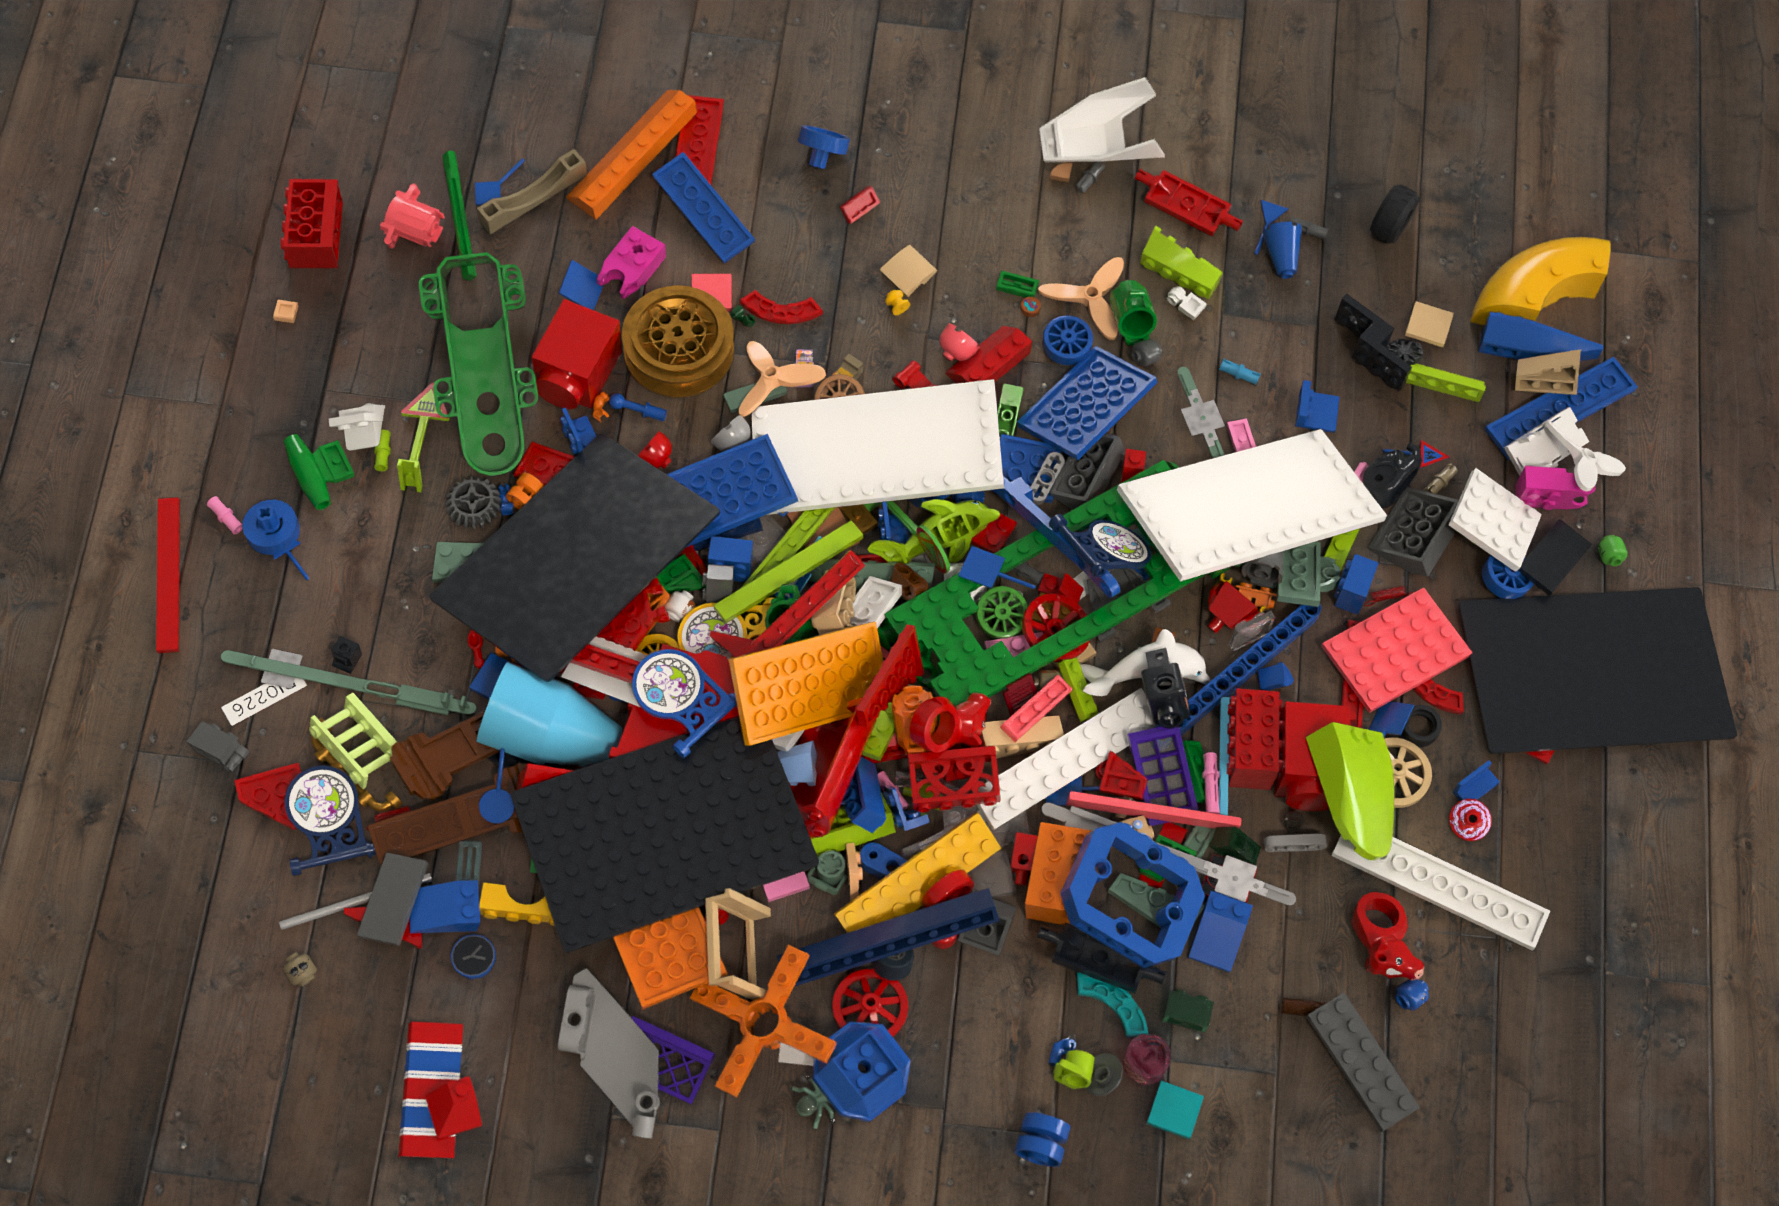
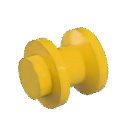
M892 290L886 296L885 303L888 306H893L892 313L894 315L904 313L910 306L908 300L902 299L903 293L901 290Z

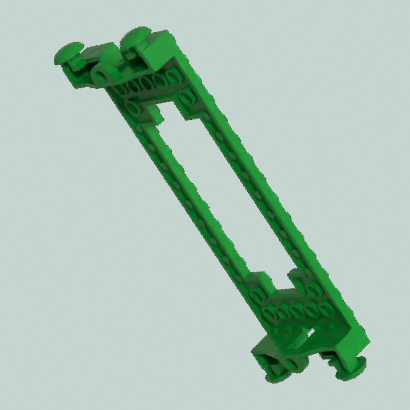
M1162 460L1122 483L1180 467L1174 462ZM1117 485L1066 513L1063 517L1068 522L1067 528L1072 532H1080L1089 527L1092 522L1102 520L1105 517L1109 521L1119 523L1127 528L1136 524L1156 552L1155 555L1151 556L1147 566L1143 568L1151 580L1013 657L1002 641L983 650L964 623L963 619L977 612L979 608L969 593L983 585L958 576V573L916 596L914 599L885 613L883 627L880 628L879 626L877 628L880 645L889 651L890 644L894 643L895 645L899 634L903 632L906 625H914L923 669L931 673L929 678L917 676L916 681L921 686L926 687L933 697H946L954 706L965 702L975 692L985 694L988 698L1005 689L1006 685L1028 673L1031 674L1206 574L1180 581L1118 493ZM1036 530L994 553L1005 558L999 572L1004 574L1055 545ZM1237 564V565H1234V566L1237 567V568H1239V567L1241 566V564ZM1230 567L1210 572L1208 574L1211 576L1212 579H1214L1215 577L1228 571ZM932 650L940 661L937 663V669L930 662ZM940 714L937 715L938 726L940 722Z

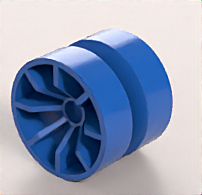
M1025 1113L1021 1131L1026 1135L1018 1137L1014 1153L1034 1164L1059 1167L1061 1166L1065 1150L1058 1144L1067 1143L1071 1126L1058 1118L1046 1114Z

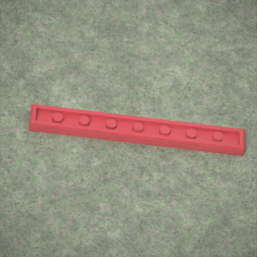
M1073 791L1069 793L1066 806L1136 817L1144 815L1145 818L1233 832L1238 831L1242 819L1240 817Z

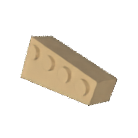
M1043 717L1016 742L1000 728L1007 720L985 722L986 728L980 735L982 745L979 747L995 746L997 759L1039 751L1064 735L1060 717Z

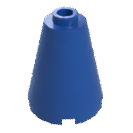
M1292 222L1271 224L1270 229L1266 230L1265 227L1262 233L1276 273L1283 279L1292 278L1297 273L1302 226L1300 223L1294 226Z

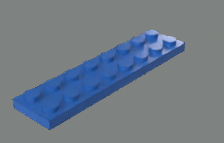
M1612 357L1578 376L1577 395L1546 393L1487 425L1485 431L1506 459L1510 460L1504 447L1565 408L1570 407L1577 422L1636 391L1638 386L1615 357Z

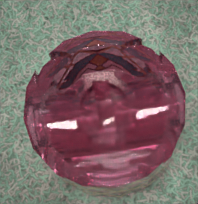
M1141 1034L1135 1037L1128 1045L1124 1055L1123 1065L1126 1073L1131 1079L1143 1086L1154 1084L1161 1080L1170 1065V1048L1157 1035Z

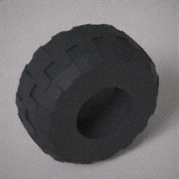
M1402 184L1394 185L1380 205L1370 226L1372 236L1387 244L1395 243L1416 210L1420 200L1417 192Z

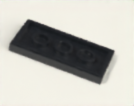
M1559 519L1523 561L1518 571L1550 596L1592 543Z

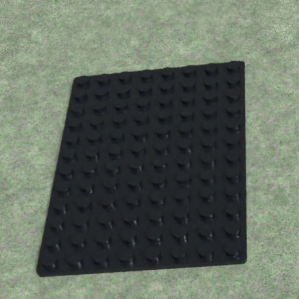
M599 434L442 582L429 597L432 602L543 681L550 682L719 516L720 510L605 434Z
M1698 587L1519 597L1515 599L1466 600L1459 603L1466 644L1472 651L1469 659L1487 747L1491 754L1734 739L1737 736L1702 591Z
M737 716L716 723L689 748L691 753L685 758L678 755L672 745L679 739L684 741L690 736V733L511 793V798L564 952L570 953L705 906L706 898L725 894V889L730 888L738 893H743L819 865V859L772 739L750 746L745 745L740 717Z

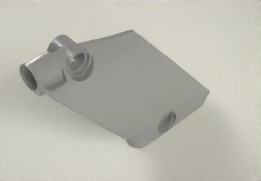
M586 968L574 975L573 984L569 986L559 1035L558 1050L581 1054L580 1066L633 1127L632 1135L652 1139L656 1111L660 1105L658 1097L659 1050ZM578 1013L581 1021L578 1025L574 1026L571 1018L574 1014ZM646 1096H650L653 1100V1104L649 1109L643 1106V1099Z

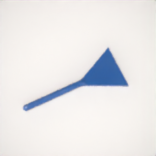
M1261 200L1265 219L1264 228L1266 227L1267 230L1269 224L1285 213L1288 208ZM1263 233L1256 247L1255 255H1258L1264 240Z

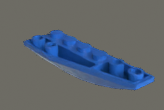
M1490 312L1481 331L1478 352L1518 360L1581 349L1580 361L1598 359L1604 345L1529 319H1524L1520 316L1514 317L1500 312Z

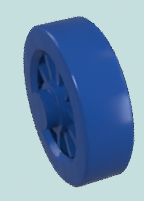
M1069 315L1059 316L1051 320L1045 327L1042 339L1043 350L1052 361L1058 364L1075 365L1091 351L1093 333L1089 325L1082 319Z
M1492 555L1487 558L1482 566V578L1485 585L1498 597L1505 599L1523 597L1534 585L1518 570L1516 572Z

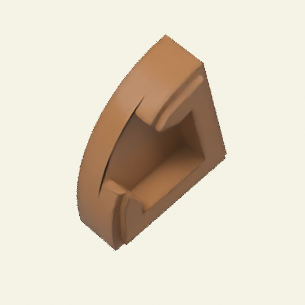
M1073 163L1057 165L1052 170L1050 179L1069 183Z

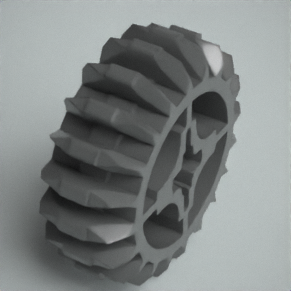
M471 475L470 480L467 481L463 477L462 483L456 481L455 487L450 486V493H446L445 507L447 508V515L450 516L452 522L456 521L458 527L463 524L466 530L469 526H472L475 530L477 525L484 528L485 522L491 525V518L496 519L497 512L501 510L499 506L502 503L499 497L500 492L496 490L494 484H490L488 479L483 481L481 476L474 480V477Z

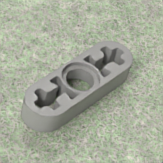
M1058 452L1048 454L1031 485L1033 503L1035 505L1044 503L1064 465V457ZM1055 459L1058 462L1057 464H1055L1053 470H1051L1049 468L1051 466L1052 461H1054ZM1043 474L1049 475L1051 482H1043L1040 476ZM1040 487L1042 488V491L1040 493V496L1036 498L1034 497V495Z
M1324 834L1275 835L1264 838V847L1266 852L1316 851L1327 848V841Z

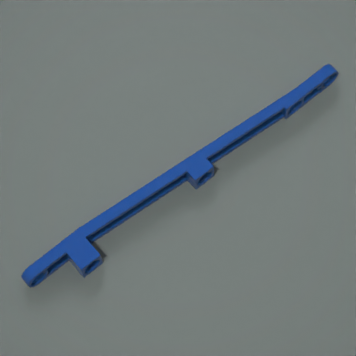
M1003 476L1004 488L994 489L993 491L1085 572L1107 597L1112 598L1120 593L1121 590L1117 580L1107 569L1106 573L1101 577L1092 576L1090 573L1091 567L1061 532H1054L1049 526L1051 518L1033 503V490L1021 477L1010 482Z

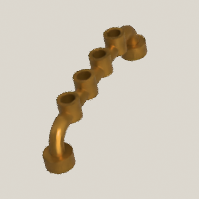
M322 717L319 719L321 723L325 721ZM331 727L327 729L329 732L333 731ZM311 736V743L316 750L314 755L321 763L327 761L331 767L343 771L350 777L349 773L320 740ZM358 783L355 784L359 803L364 808L368 805L375 811L383 812L392 807L397 809L403 804L392 791L385 796L387 801L378 803L366 789H362Z

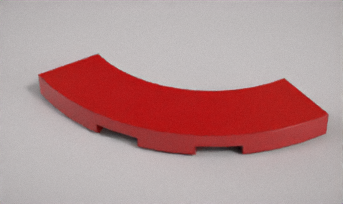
M754 290L740 299V304L751 314L778 324L803 323L823 314V310L812 297L801 302L781 305L765 298Z
M1432 679L1413 688L1419 697L1440 710L1461 715L1464 712L1463 692L1447 689L1440 684H1436Z

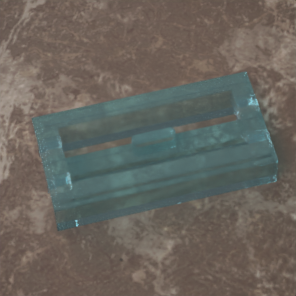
M459 842L456 881L478 880L479 886L482 842ZM464 847H468L466 876L462 878ZM473 847H476L474 879H470Z

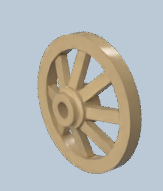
M1384 738L1387 748H1400L1397 759L1389 752L1393 766L1394 786L1399 782L1405 797L1394 798V808L1411 806L1421 800L1430 787L1432 780L1430 762L1425 753L1412 742L1401 738ZM1406 751L1411 753L1417 760L1405 763L1403 760ZM1421 766L1423 779L1408 769ZM1405 777L1421 786L1413 795H1411Z

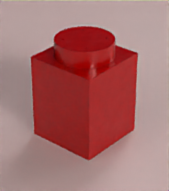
M563 299L532 355L538 394L547 402L560 408L575 409L580 404L592 409L595 397L600 394L622 353L620 321Z
M1286 701L1279 715V719L1283 720L1282 732H1279V739L1283 741L1282 752H1279V759H1282V771L1279 772L1278 780H1275L1274 797L1286 798V804L1297 810H1329L1330 808L1306 737L1332 722L1350 726V706Z

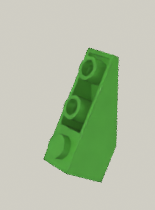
M1003 384L997 412L1000 437L1001 434L1014 436L1024 387Z

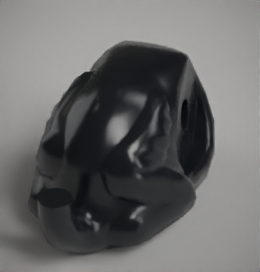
M1409 443L1406 448L1412 454L1406 455L1397 449L1390 451L1375 459L1364 472L1362 483L1382 509L1393 505L1418 474L1422 457L1421 451L1413 443Z

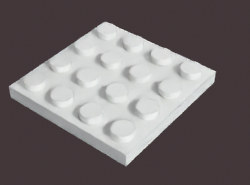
M1475 468L1468 478L1449 526L1516 572L1522 565L1542 514L1531 506L1526 505L1520 498Z

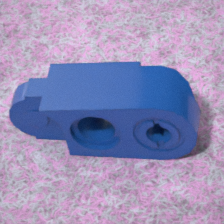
M878 843L866 844L860 853L862 869L880 880L891 873L887 870L888 866L893 865L898 868L908 861ZM869 854L875 856L876 858H875V859H871V858L869 857Z

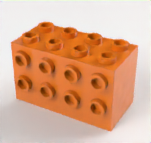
M1040 823L1025 902L1026 919L1060 925L1070 924L1060 892L1086 834L1092 830Z

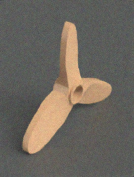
M1117 257L1109 260L1098 270L1090 285L1045 284L1039 287L1038 292L1047 298L1084 304L1088 307L1091 320L1098 331L1106 339L1115 340L1118 333L1116 320L1110 306L1102 296L1109 292L1118 281L1124 267L1123 259Z
M750 341L747 344V352L753 366L761 374V377L741 403L739 414L745 417L752 413L769 393L779 386L796 387L813 384L824 379L826 372L821 366L813 364L775 366L769 352L761 344Z

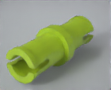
M381 430L380 442L374 448V453L376 454L374 468L380 472L388 469V456L391 454V448L389 447L391 433L388 430Z

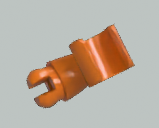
M604 391L595 397L593 403V417L600 423L602 422V415H605L607 418L609 417V414L602 409L610 398Z

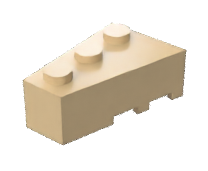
M1581 349L1518 359L1515 391L1577 395Z

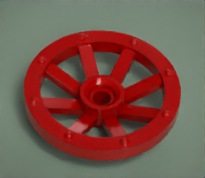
M1044 594L1034 599L1026 608L1022 618L1023 634L1029 646L1032 647L1066 628V624L1075 617L1077 620H1080L1087 615L1075 601L1064 595ZM1053 603L1051 619L1047 616L1042 604ZM1060 605L1071 611L1062 620L1058 619ZM1035 609L1043 624L1032 620ZM1032 628L1043 632V635L1037 639ZM1090 640L1053 662L1077 658L1085 651Z
M874 969L859 970L848 975L838 985L833 997V1017L838 1028L841 1029L847 1024L843 1016L861 1011L856 1022L864 1023L865 1019L870 1017L872 1024H879L877 1015L880 1014L893 1024L888 1029V1032L894 1037L905 1024L908 1014V998L898 980L884 979ZM867 979L882 981L874 993H871ZM860 980L864 995L850 990L848 987ZM888 985L897 994L896 997L880 998ZM843 995L859 1002L840 1009ZM872 1001L874 1005L868 1006L867 1002ZM900 1004L898 1018L882 1006Z

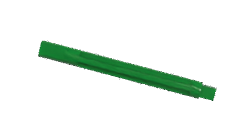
M449 150L442 155L459 256L472 254L458 164L456 153ZM475 265L461 267L463 279L472 281L477 276Z

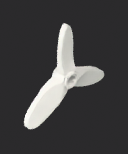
M1547 420L1545 422L1547 428L1570 451L1575 464V480L1583 491H1590L1596 485L1598 474L1620 476L1625 471L1624 464L1618 459L1576 445L1551 421Z

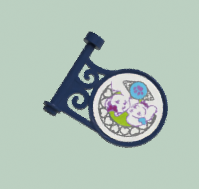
M1062 514L1055 515L1049 521L1051 529L1054 532H1061L1091 567L1090 573L1092 576L1101 577L1106 573V569H1141L1146 567L1151 559V550L1147 543L1134 531L1119 523L1097 520L1092 522L1085 532H1072L1067 528L1068 522Z
M331 766L308 768L298 774L287 789L285 809L288 818L299 831L307 836L312 847L311 859L299 861L298 857L289 859L293 876L301 875L303 869L368 855L369 859H371L372 856L376 855L373 842L369 843V841L366 842L358 807V792L355 784L346 773ZM355 817L358 841L354 845H346L342 842L343 835H351L350 838L345 839L347 843L355 840L354 831L347 828ZM313 837H319V839L317 840V842L315 841V839H314ZM326 840L331 842V853L318 857V850L320 852H327L329 849L327 844L321 847V843Z

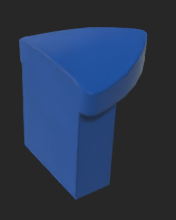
M1283 662L1258 670L1260 689L1264 691L1287 687L1294 681L1292 674Z

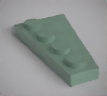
M1120 873L1108 890L1109 894L1160 928L1161 926L1156 921V912L1158 909L1171 903L1174 895L1166 893V890L1153 888L1143 881ZM1201 905L1195 921L1204 910L1205 905Z

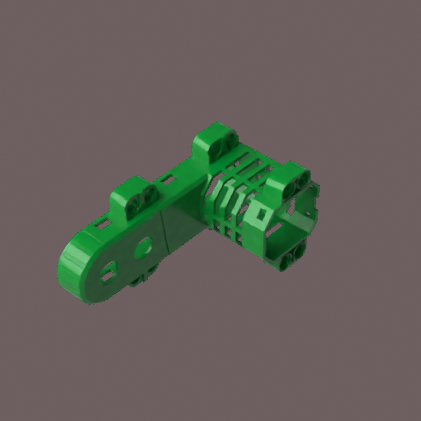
M488 252L445 257L438 266L437 273L423 275L419 280L423 310L434 320L444 319L452 377L436 380L433 385L436 410L444 418L458 417L463 455L473 469L481 474L490 476L506 474L517 467L525 450L520 408L532 407L538 402L536 377L533 370L525 367L515 369L508 324V311L522 309L526 304L523 278L518 266L514 264L500 265V262ZM491 264L498 272L503 316L492 328L463 331L451 322L445 277L452 268ZM511 275H516V276H517V277H516L515 279H513V280H510V279H509V277H510ZM426 279H432L431 281L427 282L423 288V282ZM431 285H434L431 290H428ZM514 295L520 296L518 300H511ZM437 305V308L431 311V307ZM525 371L532 374V379L528 383L520 380L521 373ZM441 382H446L449 385V390L444 394L439 393L437 389L438 384ZM491 392L499 398L500 406L494 414L485 415L478 410L477 399L482 393ZM526 392H532L535 395V400L530 404L523 401V395ZM445 402L450 403L452 406L449 414H443L440 410L441 405ZM490 433H498L505 440V449L499 455H489L483 449V440Z

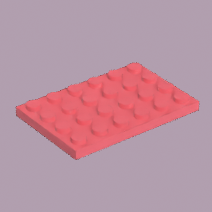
M1425 588L1394 603L1323 642L1321 645L1369 713L1469 658L1472 654V651Z

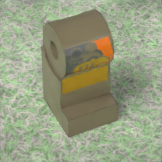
M848 353L842 365L832 375L843 374L857 380L863 373V363ZM841 384L842 392L845 390L847 385ZM838 385L833 386L834 391L838 392Z

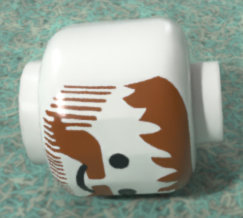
M685 590L682 593L678 591L673 592L665 605L669 618L678 623L696 607L692 600L694 597Z

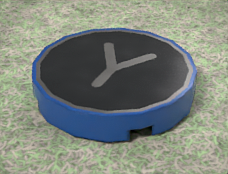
M477 934L467 935L459 939L451 952V962L455 971L468 979H478L487 975L492 970L491 968L496 961L495 948L491 941Z

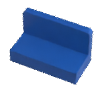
M1490 760L1457 784L1452 793L1459 801L1464 799L1478 800L1499 784L1500 781L1489 770L1492 764Z

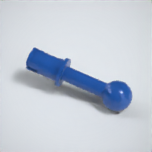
M619 393L612 394L609 398V405L613 409L627 408L643 413V418L649 417L663 422L666 418L667 410L652 406L649 402H647L646 406L625 400L623 395Z

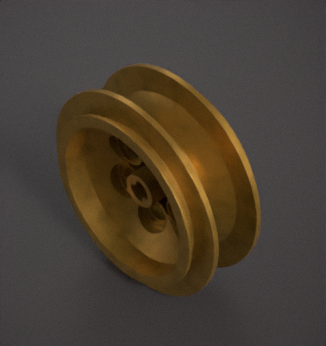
M667 286L656 289L641 297L631 307L625 317L622 327V342L626 366L634 379L651 392L676 398L701 394L714 387L723 379L733 361L734 330L730 315L720 301L703 290L689 286Z

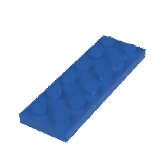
M684 152L652 174L654 180L723 264L755 242V238Z

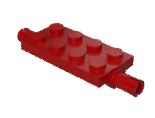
M1140 168L1135 176V180L1149 186L1150 191L1145 197L1144 202L1212 237L1222 224L1237 232L1242 226L1243 220L1228 214L1232 204L1165 170L1160 175L1154 176Z

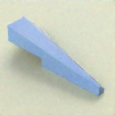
M813 741L794 746L788 752H777L791 786H797L798 782H805L808 786H815L817 753Z

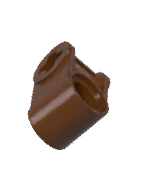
M903 563L894 565L889 582L902 585V596L906 600L914 599L915 596L929 590L927 581L913 571L910 566Z

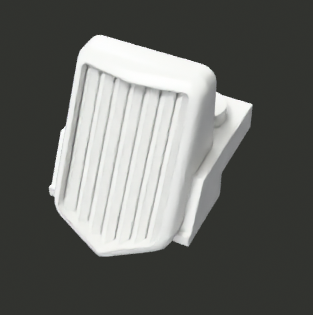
M367 403L358 408L339 411V417L329 418V426L338 427V430H344L347 450L376 447L380 442L385 405Z

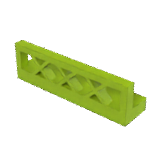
M1420 364L1410 365L1412 370L1406 383L1475 402H1480L1486 386L1483 381Z

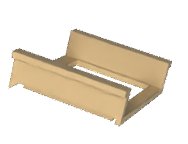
M730 888L725 889V894L706 898L709 985L723 987L753 1001L757 998H763L767 990L757 986L754 920L771 917V911L769 907ZM718 908L746 921L748 982L733 975L721 978Z

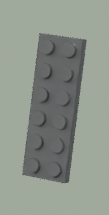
M1345 993L1340 994L1306 1016L1381 1132L1420 1108Z

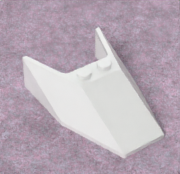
M1144 77L1092 94L1040 127L1044 162H1094L1165 157L1155 139L1125 147L1122 127L1123 117L1156 96L1147 79Z

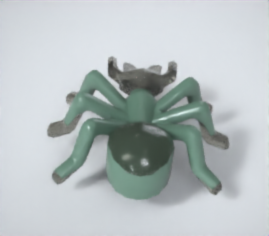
M808 1074L805 1075V1078L813 1084L815 1091H811L807 1087H791V1091L809 1094L803 1096L797 1102L796 1111L801 1116H810L817 1112L813 1130H816L823 1107L829 1112L831 1124H835L833 1118L834 1111L827 1103L829 1101Z

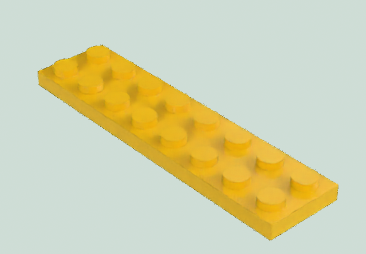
M975 812L839 909L834 915L846 933L914 912L922 906L921 901L924 894L938 880L960 869L968 873L999 851L1001 846L979 813Z

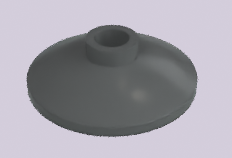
M1109 1053L1099 1054L1094 1057L1095 1062L1091 1084L1085 1088L1092 1095L1103 1096L1109 1094L1119 1085L1122 1079V1063L1115 1055Z

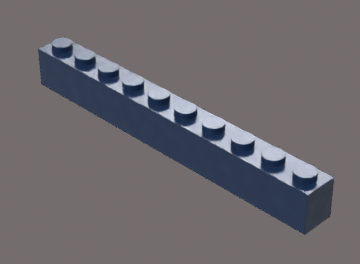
M983 889L799 948V950L808 953L810 957L795 986L998 922L1000 920L990 889ZM783 954L777 955L778 964Z

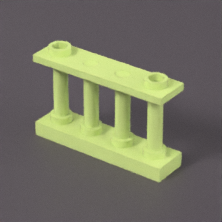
M354 693L346 696L344 710L322 723L315 715L310 720L309 731L311 735L320 740L349 773L351 780L355 784L358 783L362 789L367 786L369 773L390 762V757H392L391 747L397 741ZM347 717H352L358 723L335 738L327 730ZM360 732H366L371 739L349 753L341 746L342 743ZM375 746L384 752V755L363 768L354 760Z

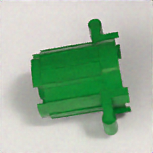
M1136 280L1120 282V285L1114 291L1112 289L1109 302L1119 332L1123 335L1127 346H1132L1136 342L1149 339V334L1156 328L1157 317L1146 287Z
M781 585L778 596L771 600L772 605L766 612V629L801 597L797 585ZM785 593L793 594V598L785 600ZM811 618L784 643L788 644L818 636L819 632L817 628L813 627Z

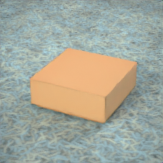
M278 300L273 315L274 320L294 323L299 307L298 302Z

